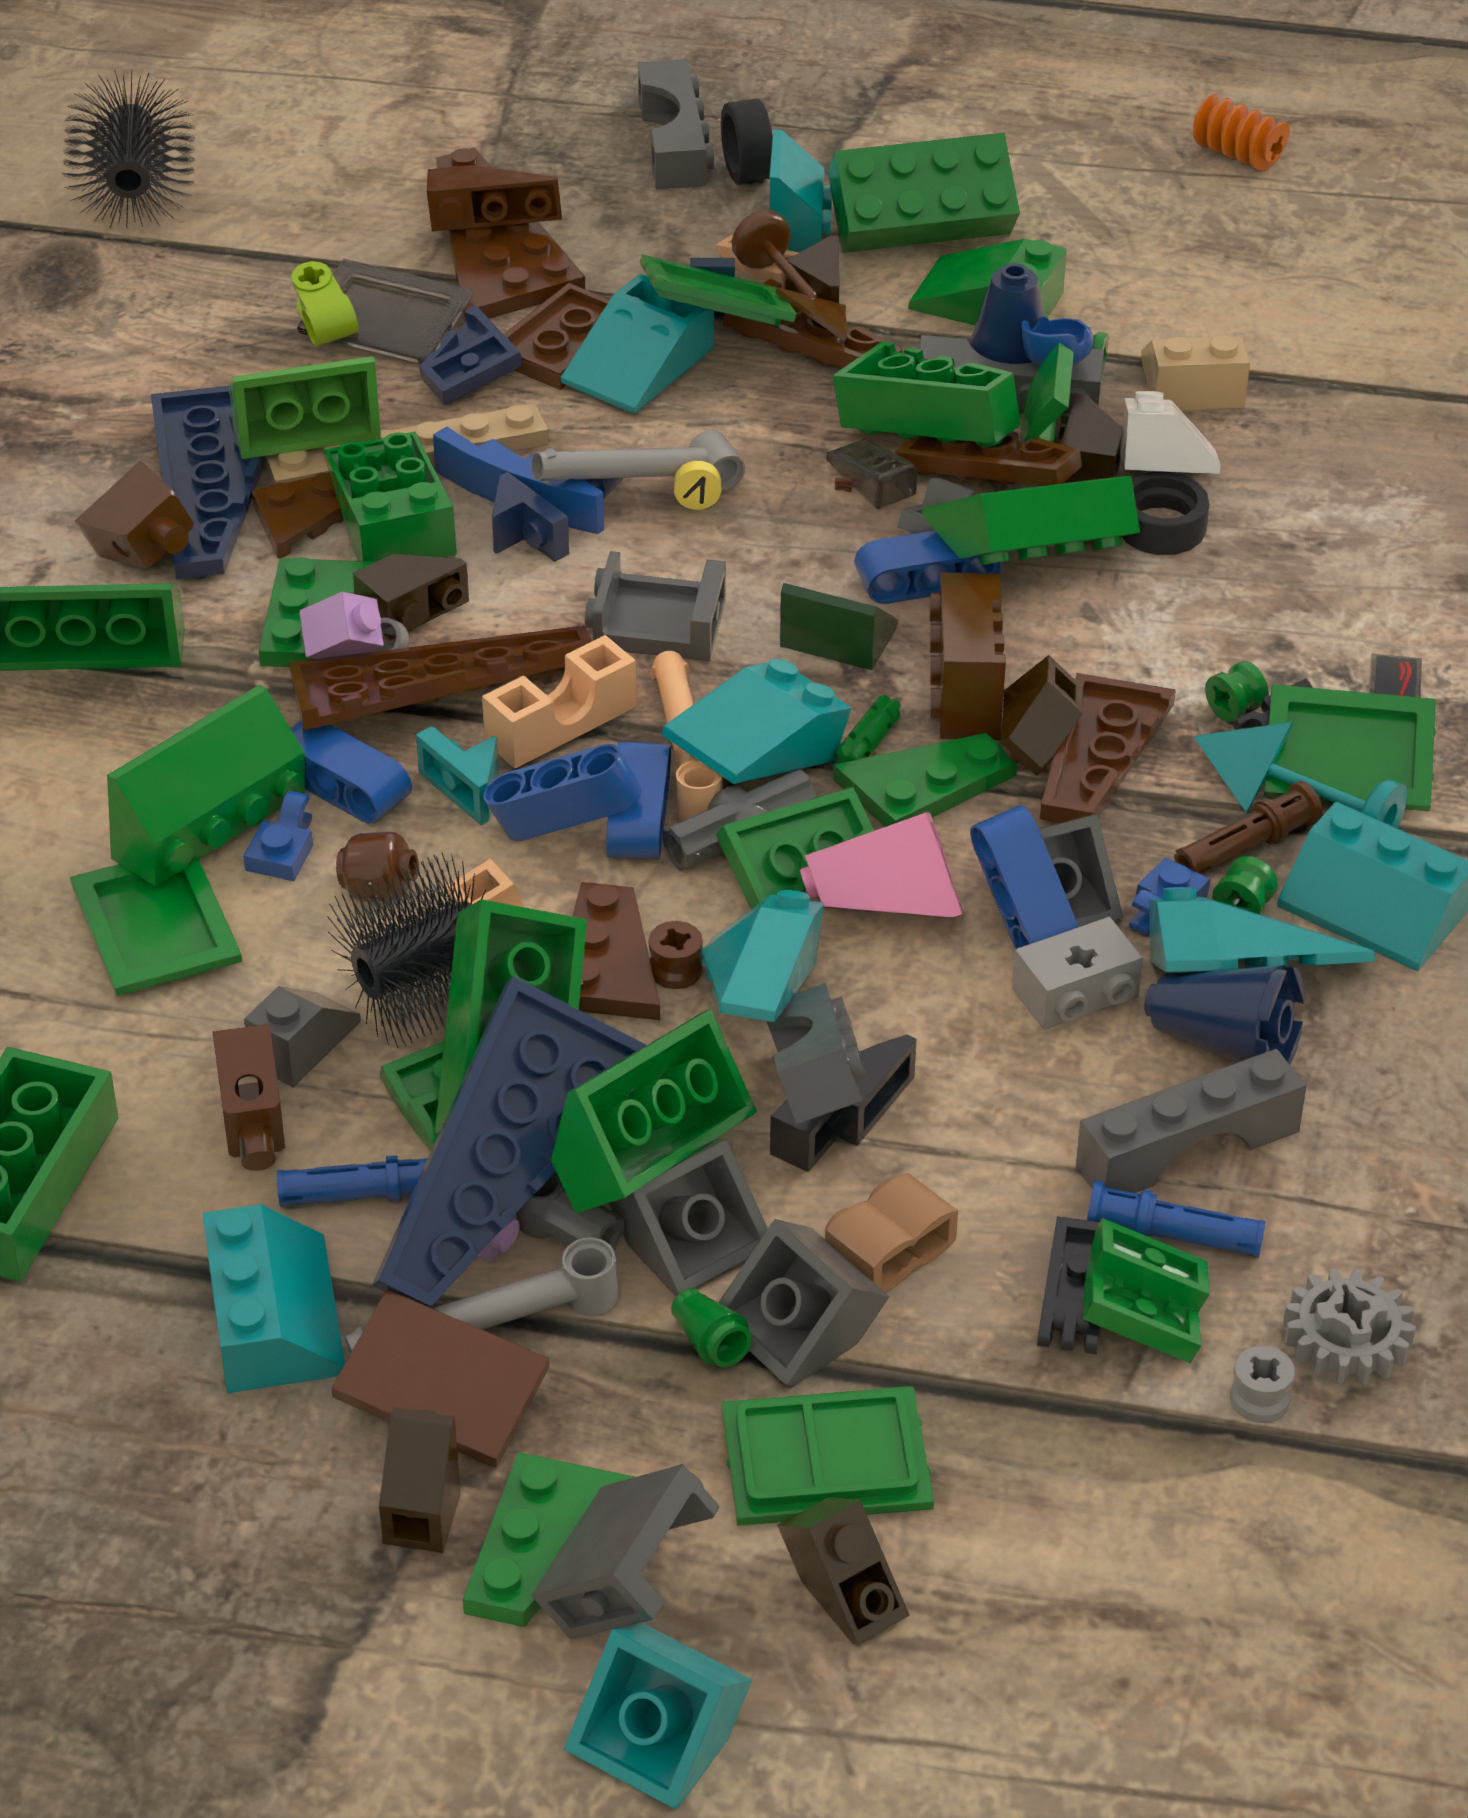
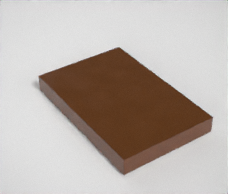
M566 284L504 333L507 339L521 353L522 366L514 371L556 389H563L566 385L561 383L562 374L610 300L573 284Z
M386 1289L331 1388L332 1397L390 1422L393 1407L415 1411L430 1410L438 1414L455 1416L457 1451L497 1468L549 1369V1358Z

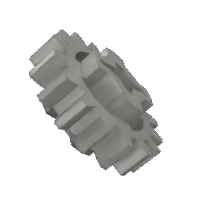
M1332 1268L1329 1270L1328 1281L1323 1282L1319 1277L1311 1274L1308 1276L1306 1289L1295 1286L1292 1290L1291 1302L1286 1303L1283 1327H1286L1284 1342L1286 1346H1297L1295 1361L1298 1364L1310 1360L1315 1362L1313 1375L1319 1378L1327 1370L1336 1372L1337 1384L1343 1385L1348 1375H1356L1362 1385H1369L1371 1372L1375 1371L1378 1375L1387 1379L1391 1377L1393 1364L1405 1365L1408 1350L1412 1349L1416 1326L1411 1324L1414 1313L1413 1307L1401 1306L1403 1292L1400 1289L1391 1290L1387 1293L1382 1290L1384 1278L1381 1276H1377L1369 1283L1362 1281L1361 1269H1354L1350 1278H1342L1338 1270Z

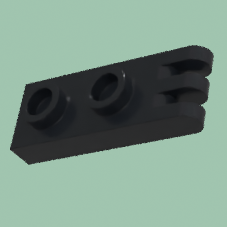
M1057 1216L1039 1325L1038 1347L1049 1348L1053 1337V1330L1063 1331L1061 1350L1073 1351L1075 1334L1078 1333L1085 1334V1353L1097 1355L1101 1327L1083 1320V1298L1090 1252L1099 1222Z

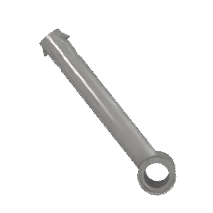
M708 430L697 435L691 441L689 447L567 452L555 451L550 447L543 452H535L533 454L531 472L536 481H543L549 485L550 480L675 476V473L682 465L691 461H704L710 463L718 470L721 477L722 491L733 488L741 481L745 473V464L721 432Z
M591 1237L582 1238L572 1242L564 1250L562 1255L563 1267L432 1309L482 1330L566 1303L578 1314L584 1316L602 1315L610 1311L616 1305L619 1298L615 1252L611 1245L604 1240ZM360 1326L352 1334L345 1336L349 1356L363 1332Z

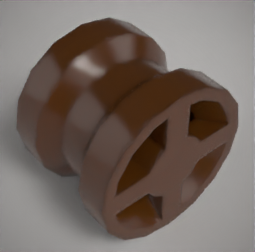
M669 921L656 926L651 931L648 939L651 954L650 962L655 983L669 989H683L694 985L701 978L703 966L700 962L701 950L703 949L701 932L695 926L682 921Z

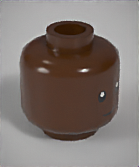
M396 832L359 833L352 836L346 846L338 852L336 873L340 886L347 891L349 890L351 896L360 901L355 891L356 888L362 902H368L362 885L369 900L375 902L373 893L369 888V883L373 887L378 901H382L375 880L378 881L385 899L389 901L386 887L381 880L383 876L390 894L396 900L388 873L402 898L401 887L397 882L398 879L394 871L396 874L398 873L400 882L407 892L409 888L401 870L403 868L405 876L408 878L409 884H411V881L414 880L408 871H413L415 880L418 878L415 865L417 864L419 868V859L416 851L409 849L404 837Z

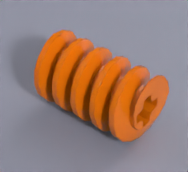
M1211 94L1203 101L1193 123V137L1199 146L1209 147L1213 152L1223 153L1226 157L1237 159L1244 165H1251L1258 171H1265L1276 163L1283 153L1290 135V125L1287 122H1279L1276 125V119L1273 116H1265L1262 119L1260 111L1255 109L1248 113V108L1244 104H1237L1234 107L1233 101L1229 98H1224L1219 102L1217 94Z

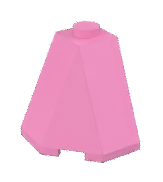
M928 812L805 855L808 867L800 869L810 899L820 897L821 903H824L825 907L941 917H955L964 913L959 896L952 885V874L931 814Z

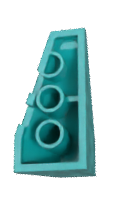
M1164 888V898H1149L1150 963L1165 972L1238 969V961H1244V965L1262 967L1288 965V960H1299V964L1305 965L1375 962V951L1367 947L1209 898L1196 897V888Z
M782 890L777 895L771 894L711 938L701 950L700 962L702 966H707V981L713 982L712 995L719 1013L768 1022H775L816 966L824 903L810 901V895L804 892Z

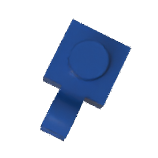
M288 791L282 802L278 823L265 820L261 822L243 855L245 871L295 881L313 847L312 831L307 830L312 820V814L304 812L310 799L309 794Z
M1165 857L1137 884L1136 897L1132 901V906L1139 909V912L1129 922V927L1145 935H1150L1149 898H1164V888L1173 887L1196 888V897H1206L1209 892L1210 879Z

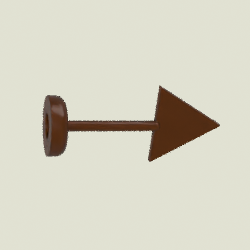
M760 210L751 213L743 219L735 229L731 240L732 252L739 262L752 269H762L775 263L801 292L797 293L777 288L775 293L845 342L847 338L846 305L817 298L816 292L783 256L791 240L790 227L784 217L774 210Z

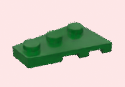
M304 557L280 558L259 646L260 666L289 667V662L311 660V658H306L299 610L340 592L354 594L353 573L375 562L321 560Z
M986 733L833 764V780L842 789L853 787L863 808L884 827L926 812L930 813L933 818L1017 776V764L1007 756L1003 747Z
M851 787L723 825L716 833V837L750 909H752L771 894L777 895L779 891L794 890L804 892L806 890L800 869L808 867L805 855L873 832L874 829L854 788Z
M518 1452L463 1597L464 1614L525 1627L541 1608L531 1594L602 1486L634 1478L635 1476Z

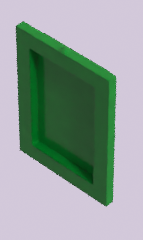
M641 255L639 263L660 297L777 326L780 325L781 320L795 321L797 313L789 302L775 293L777 287Z
M1272 684L1269 725L1293 722V726L1274 764L1364 801L1367 800L1371 791L1379 783L1388 779L1394 780L1407 787L1408 794L1405 809L1430 811L1432 781L1434 780L1432 771L1434 737L1436 735V699ZM1268 775L1264 781L1263 796L1279 797L1287 793L1291 784ZM1318 796L1320 802L1335 803L1333 801Z
M198 857L192 860L184 870L157 886L152 885L120 864L70 877L72 889L116 996L242 962V954Z
M913 1386L722 1402V1416L728 1454L726 1465L730 1469L737 1526L784 1522L828 1497L861 1500L867 1515L934 1509L930 1482L931 1470L927 1465L921 1432L922 1420L918 1415Z

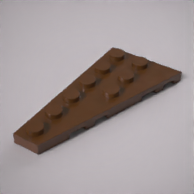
M475 147L457 149L451 154L436 157L437 168L468 165L492 168ZM539 222L449 230V240L455 273L458 279L460 301L463 306L464 322H466L465 312L473 305H476L490 319L542 304L568 283L585 289V275Z
M585 625L295 661L289 662V668L303 731L406 705L433 703L439 697L516 679L523 675L529 676L553 669H565V655L592 642Z

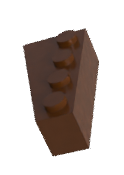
M941 572L940 592H930L929 621L939 622V624H930V653H939V655H931L930 685L939 686V688H931L930 718H940V739H959L986 733L993 740H1001L1006 657L1003 655L1005 643L1004 635L1002 634L1003 614L1001 613L1000 574Z

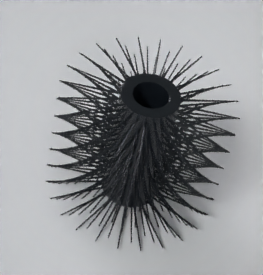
M132 72L130 104L127 103L124 75L123 94L117 78L123 105L118 90L117 94L120 104L115 92L112 95L105 83L107 93L109 91L118 107H115L111 97L110 100L113 106L106 96L104 98L101 94H97L98 98L100 97L108 105L111 113L104 104L103 108L100 104L93 103V100L87 96L89 99L86 101L95 105L99 111L101 109L108 117L103 114H95L89 107H87L88 109L79 106L70 107L95 116L99 122L93 118V121H91L90 119H81L78 116L65 120L85 122L96 129L90 127L91 130L87 129L86 131L80 127L78 129L74 128L70 132H65L69 134L85 133L94 137L92 140H87L83 137L86 140L84 142L82 138H71L64 141L77 146L86 144L94 149L86 152L72 148L63 150V152L70 150L64 154L72 156L86 155L85 158L90 157L93 159L84 163L67 160L63 163L69 164L63 165L70 167L87 166L90 169L94 168V170L81 174L62 173L75 178L80 176H98L95 180L88 183L67 186L70 188L89 187L92 184L95 186L97 183L106 182L101 187H97L94 191L80 197H86L85 199L95 193L89 199L91 200L101 189L104 190L108 187L103 196L97 200L95 199L96 203L87 211L89 212L103 198L102 203L109 193L107 201L113 193L114 195L107 205L103 206L104 209L109 203L108 209L112 206L117 195L115 207L120 196L112 222L119 204L120 221L124 198H127L126 228L129 198L132 201L134 222L135 205L141 221L136 197L140 209L139 198L145 210L147 207L150 211L141 195H144L147 203L146 196L153 206L154 202L159 209L161 207L150 196L148 189L152 193H156L160 199L162 197L167 203H175L161 195L160 191L157 192L151 185L156 188H164L167 192L171 191L173 194L181 195L183 192L166 187L161 184L160 180H163L165 183L166 181H172L173 183H182L184 185L194 182L172 179L163 174L167 172L172 173V171L174 173L186 174L194 171V169H175L167 166L165 163L171 162L174 164L172 162L174 161L175 163L183 162L188 164L195 161L190 160L194 158L188 156L174 158L165 154L171 150H177L180 153L195 150L188 148L193 147L189 145L173 147L174 144L170 146L165 143L173 139L188 141L195 137L184 134L179 135L180 133L172 136L164 134V132L176 128H195L183 124L178 125L179 123L174 126H167L171 121L165 126H161L167 120L185 117L182 114L169 115L164 119H159L158 117L156 120H153L157 115L160 114L161 116L164 111L176 107V104L163 109L166 106L164 105L157 113L155 111L150 115L153 108L160 104L161 100L170 91L157 103L155 101L149 108L152 102L150 99L154 98L159 89L158 87L150 98L151 92L147 95L141 107L146 91L139 106L145 87L144 84L139 97L140 79L135 103L132 104Z
M442 853L449 874L450 886L444 876V871L440 868L437 856L433 855L440 869L443 884L434 871L433 863L428 858V864L434 873L436 886L433 884L429 877L428 869L426 871L422 860L420 863L426 872L425 876L428 878L430 889L425 884L424 878L421 877L417 864L415 867L424 893L415 881L413 871L411 872L410 870L408 872L414 880L417 895L415 894L408 878L405 876L403 868L401 872L407 882L410 897L404 890L398 873L396 874L395 871L394 873L401 887L404 901L396 890L389 873V881L394 888L396 901L390 894L383 876L381 880L386 887L390 904L382 894L378 881L375 880L383 907L376 898L370 883L369 888L373 893L376 909L369 900L364 886L362 885V889L368 901L369 911L363 904L358 890L355 888L363 915L350 894L356 917L353 915L342 893L341 896L345 901L352 923L341 909L336 896H334L351 933L343 925L332 906L331 908L338 918L337 921L342 925L353 944L351 945L332 922L343 938L341 939L352 949V951L348 950L328 932L351 954V957L333 951L349 960L353 967V970L337 969V971H354L355 974L351 976L355 975L357 980L348 988L357 982L362 987L356 1007L362 993L365 992L368 995L366 1025L369 997L372 998L370 1013L373 1007L378 1037L375 1000L377 1001L381 1016V1026L383 1024L387 1043L388 1038L382 1017V1008L396 1045L397 1042L392 1030L390 1016L404 1044L397 1018L407 1032L411 1043L412 1038L408 1033L404 1016L412 1026L417 1040L419 1039L411 1014L418 1022L422 1034L426 1038L416 1008L425 1020L431 1035L432 1029L426 1020L424 1007L429 1012L437 1031L439 1028L435 1023L430 1004L438 1013L441 1024L446 1029L440 1016L436 999L447 1018L443 997L449 1002V983L451 981L450 973H452L458 912L472 905L475 878L474 873L471 902L469 903L467 901L471 885L467 894L462 861L465 900L463 901L459 885V871L457 877L452 854L458 894L455 882L453 883L449 872L448 861L446 864ZM446 884H447V886H448V888H449V890H450V892H451L450 895L448 894V890H447ZM393 902H394V904H395V906H396V908H397V910H398V915H397V913H396V911H395V907H394V905H393ZM385 904H386V906H387V908H388V911H389L391 917H390V916L388 915V913H387ZM372 908H373V910H374V912H375V914H376V916H377V918H378V923H377V921H376V919H375V916H374V913H373V911H372ZM365 912H366V914H367V917H368V919H369L371 925H370V924L368 923V921H367ZM352 917L354 918L360 933L356 930ZM352 929L355 931L358 940L356 939ZM441 983L443 984L446 995L442 990L443 988L441 987ZM421 992L424 994L427 1005L424 1002L423 997L421 996ZM402 1002H403L404 1005H405V1008H406V1010H407L408 1016H407V1014H406V1012H405V1010H404V1008H403V1006H402ZM388 1003H389V1005L391 1006V1008H392V1010H393L395 1020H394V1018H393V1016H392V1014H391V1011H390V1009H389V1007H388ZM396 1008H397V1010H398V1013H399L401 1019L399 1018L398 1014L396 1013Z

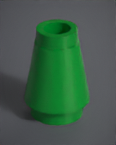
M694 1288L682 1291L674 1299L671 1313L677 1319V1322L705 1363L719 1367H730L738 1363L747 1354L752 1343V1334L748 1329V1322L744 1316Z

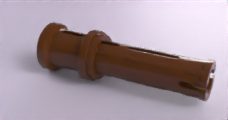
M1297 781L1289 786L1287 793L1273 800L1265 798L1257 801L1247 816L1185 847L1177 849L1175 851L1176 854H1174V860L1176 863L1202 874L1263 842L1268 844L1280 843L1287 838L1288 832L1302 825H1315L1323 816L1322 804L1317 793L1308 783Z

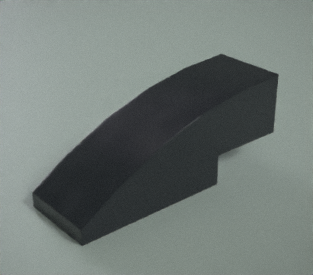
M906 1034L860 1051L862 1064L867 1075V1079L858 1082L863 1100L861 1102L796 1124L788 1100H786L770 1116V1155L809 1172L838 1137L858 1146L914 1079L917 1038Z

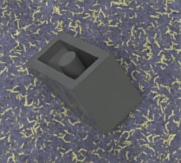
M278 986L244 1018L245 1027L270 1025L277 1080L293 1088L361 1022L360 1013L317 992Z

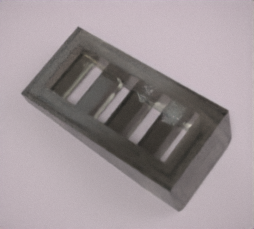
M867 438L826 452V460L844 478L845 475H852V482L855 483L854 487L876 509L916 494L917 468L910 461Z

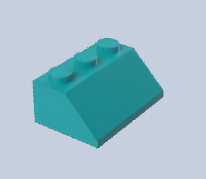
M1335 802L1309 831L1278 897L1277 906L1359 945L1374 950L1415 971H1419L1468 912V860L1358 812L1355 809Z
M262 1204L202 1213L227 1393L338 1377L345 1365L324 1234Z

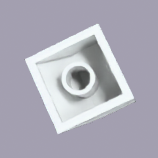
M1155 391L1135 392V398H1124L1121 456L1125 470L1220 474L1221 464L1215 448L1172 400H1164V394Z

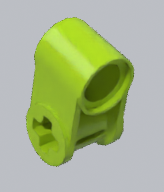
M315 261L305 262L297 266L291 275L293 287L299 296L296 303L297 312L306 327L313 345L319 347L358 333L359 325L354 308L348 296L342 292L330 268L326 264Z

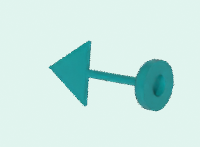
M1293 722L1193 736L1247 815L1266 777L1269 775L1289 784L1297 781L1306 782L1314 789L1318 796L1341 803L1398 829L1407 803L1408 792L1406 785L1390 779L1384 780L1371 791L1367 800L1364 801L1274 764L1293 726Z

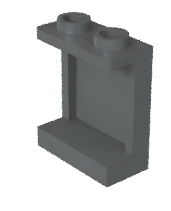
M610 551L605 568H598L596 571L594 583L596 599L589 598L587 601L585 627L593 628V641L606 635L625 652L658 655L664 651H675L685 659L710 661L726 601V561L707 559L701 582L622 573L620 552Z
M684 1464L602 1486L531 1596L570 1639L654 1620L665 1600L641 1573L668 1530L712 1519L717 1513L719 1505L704 1489L700 1479L691 1473Z

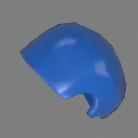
M1040 316L1033 329H1030L1028 321L1023 320L1021 323L1026 357L1038 367L1059 342L1074 352L1072 367L1085 359L1093 347L1091 329L1081 320L1070 318L1049 320L1045 316Z

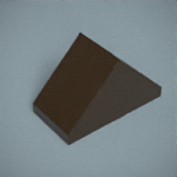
M828 236L787 259L816 292L817 298L839 303V236ZM786 276L785 290L801 293Z

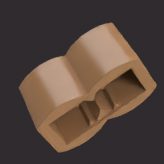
M902 1174L890 1181L886 1180L878 1184L871 1192L868 1201L860 1202L848 1209L844 1208L836 1212L826 1226L825 1240L880 1289L887 1292L903 1281L915 1267H920L933 1261L953 1244L957 1236L958 1210L911 1174Z

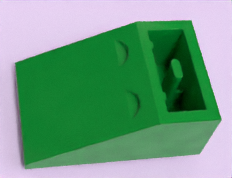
M397 432L389 434L385 438L365 442H346L339 447L324 449V457L350 543L358 561L377 562L392 554L446 557L457 554L453 505L416 432Z

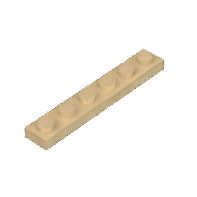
M536 403L513 405L507 409L485 413H470L463 417L443 421H428L416 426L400 429L381 430V438L397 432H416L432 466H435L433 434L445 427H449L477 446L491 439H494L511 451L549 444L548 428ZM340 445L265 456L266 467L272 484L288 483L315 477L321 473H329L324 457V449L339 447Z

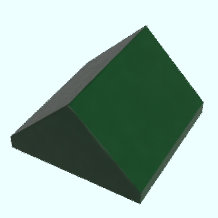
M783 583L780 604V647L873 670L893 636L899 619L877 606Z

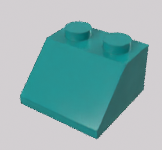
M773 129L769 210H774L781 214L790 227L791 240L787 250L800 253L821 241L822 236H831L832 195L830 185H824L825 168L783 130Z
M643 1623L612 1629L563 1750L674 1809L678 1808L728 1741L752 1679Z

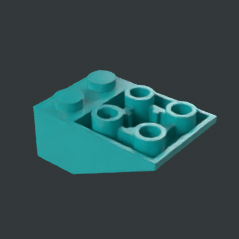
M640 273L612 296L562 374L561 383L636 414L714 348V310L660 297L648 277Z

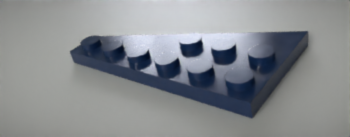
M229 386L151 394L162 481L176 494L194 522L193 528L188 532L189 541L185 549L180 553L172 554L176 580L187 578L200 579L207 576L225 574L252 500L251 490L256 489L266 458L265 456L241 458L233 428Z
M512 976L503 987L372 1286L384 1292L387 1289L427 1307H431L477 1258V1255L512 1220L522 1206L556 1172L551 1158L567 1093L645 1047L646 1044Z

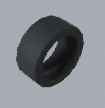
M759 98L725 103L721 112V141L726 167L731 179L735 183L769 179L773 135L769 115L764 103Z
M1149 472L1132 478L1140 533L1123 536L1122 538L1127 544L1147 553L1175 555L1189 551L1202 542L1207 531L1210 503L1208 493L1198 482L1185 475L1172 472ZM1150 508H1166L1178 511L1183 516L1159 518L1150 516L1142 511Z

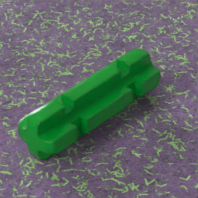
M887 695L879 696L853 727L848 737L836 749L838 755L836 762L842 763L867 758L866 756H869L890 731L889 728L893 727L901 717L899 711L901 707L900 702L896 698L890 699Z

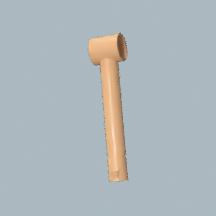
M664 651L658 654L654 659L650 672L652 680L657 679L667 723L694 704L687 680V675L689 676L690 673L689 664L675 651ZM672 742L678 766L676 772L678 819L681 822L708 809L714 796L723 790V777Z

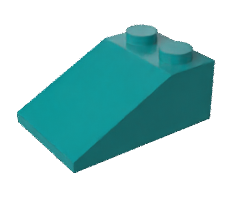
M772 659L768 663L747 666L665 724L661 735L731 783L736 784L835 761L836 749L840 745L852 707L836 698L831 688L814 683L798 673V668L794 664L781 659Z

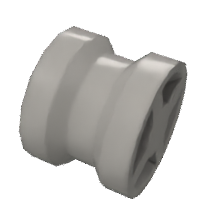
M1253 1346L1244 1350L1237 1357L1234 1366V1380L1230 1392L1232 1407L1243 1418L1257 1423H1271L1281 1419L1288 1412L1291 1401L1290 1389L1295 1377V1368L1292 1360L1284 1352L1269 1346Z

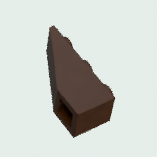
M473 165L428 169L426 192L432 232L562 220L558 177Z

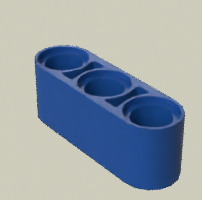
M935 530L868 542L857 551L854 558L855 568L869 597L879 604L930 597V592H940L941 572L1001 574L1002 563L981 565L980 556L960 559Z
M301 720L290 727L305 752V790L360 821L368 824L375 823L412 793L411 779L401 764L329 724L303 731Z
M619 741L618 748L640 782L642 794L639 800L628 810L608 816L606 835L607 857L660 860L670 783L671 744Z
M603 744L504 773L489 783L483 797L508 838L514 841H523L628 810L639 800L642 794V786L620 749L613 744Z
M1024 806L1014 807L970 828L973 848L1015 949L1079 927L1038 826L1031 813Z

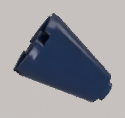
M1011 263L993 273L969 342L971 347L983 357L1007 364L1032 362L1026 357L1024 351L1021 323L1023 320L1028 321L1030 329H1033L1038 318L1045 316L1038 278L1032 270L1022 264Z
M1285 965L1165 974L1158 979L1156 984L1149 986L1145 996L1144 1010L1145 1014L1151 1017V1022L1155 1029L1236 1063L1277 1049L1285 1060L1291 1064L1296 1054L1303 1025L1302 1021L1293 1020L1294 1002L1305 1004L1303 978L1298 968Z

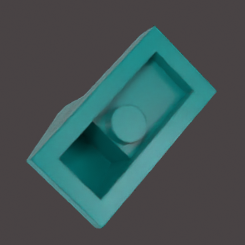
M433 726L416 734L419 774L481 826L489 822L491 810L484 801L483 794L489 783L499 776L497 737L492 736L463 751L456 741L449 740Z

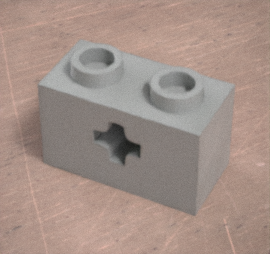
M1107 917L1015 949L1012 989L1043 1030L1065 1022L1075 1021L1084 1015L1113 1005H1119L1129 999L1138 997L1143 957L1111 917Z

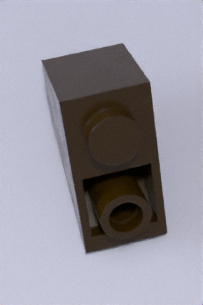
M1076 393L1071 411H1064L1062 413L1059 438H1054L1055 443L1080 449L1082 467L1069 477L1065 483L1117 477L1120 468L1123 428L1085 394Z
M392 554L353 573L354 594L377 599L380 618H390L398 621L407 631L469 602L467 563L461 558ZM387 633L383 634L389 640L396 638V636Z
M1050 655L1046 656L1004 690L1001 736L1003 750L1013 762L1019 765L1023 763L1036 776L1046 768L1083 714V686Z
M393 1407L379 1500L382 1543L443 1553L461 1494L455 1416L438 1414L430 1410L415 1411Z
M828 1497L777 1525L801 1582L852 1644L858 1645L910 1616L861 1500Z

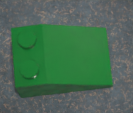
M1020 239L941 255L910 299L908 309L975 326L993 273L1007 264L1018 263L1026 266L1037 275L1045 317L1048 318L1064 293L1067 248L1051 245L1043 240Z

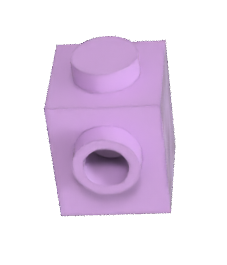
M340 592L299 610L306 658L319 659L367 653L384 646L377 599Z

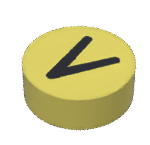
M691 461L682 465L677 470L674 476V493L681 505L693 510H702L711 507L718 501L722 491L721 477L713 465L704 461Z

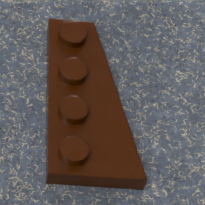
M771 278L763 283L765 285L782 288L781 283ZM792 304L790 305L797 313L795 321L781 320L779 326L724 313L723 325L740 331L743 336L760 338L777 344L784 351L799 352L813 357L825 366L844 368L882 341H887L858 326L847 328V338L844 342ZM895 345L896 352L902 353V348Z
M1014 431L1004 437L1003 442L990 447L978 446L973 441L958 440L943 443L937 441L936 437L917 436L912 437L895 451L897 469L917 471L918 474L924 476L937 473L956 475L960 480L992 479L1002 485L1026 483L1035 484L1039 487L1064 484L1069 477L1082 467L1080 449L1040 438H1032L1021 442L1018 440V433Z
M1076 673L1075 680L1083 686V714L1054 754L1041 802L1040 819L1062 823L1096 814L1099 816L1174 706L1176 689Z

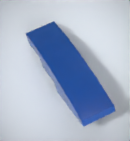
M445 427L433 434L436 473L467 491L495 503L500 475L508 472L568 516L569 528L594 534L604 531L603 492L585 480H550L548 485L543 481H536L532 476L531 459L533 454L524 459L494 439L477 446L449 427Z

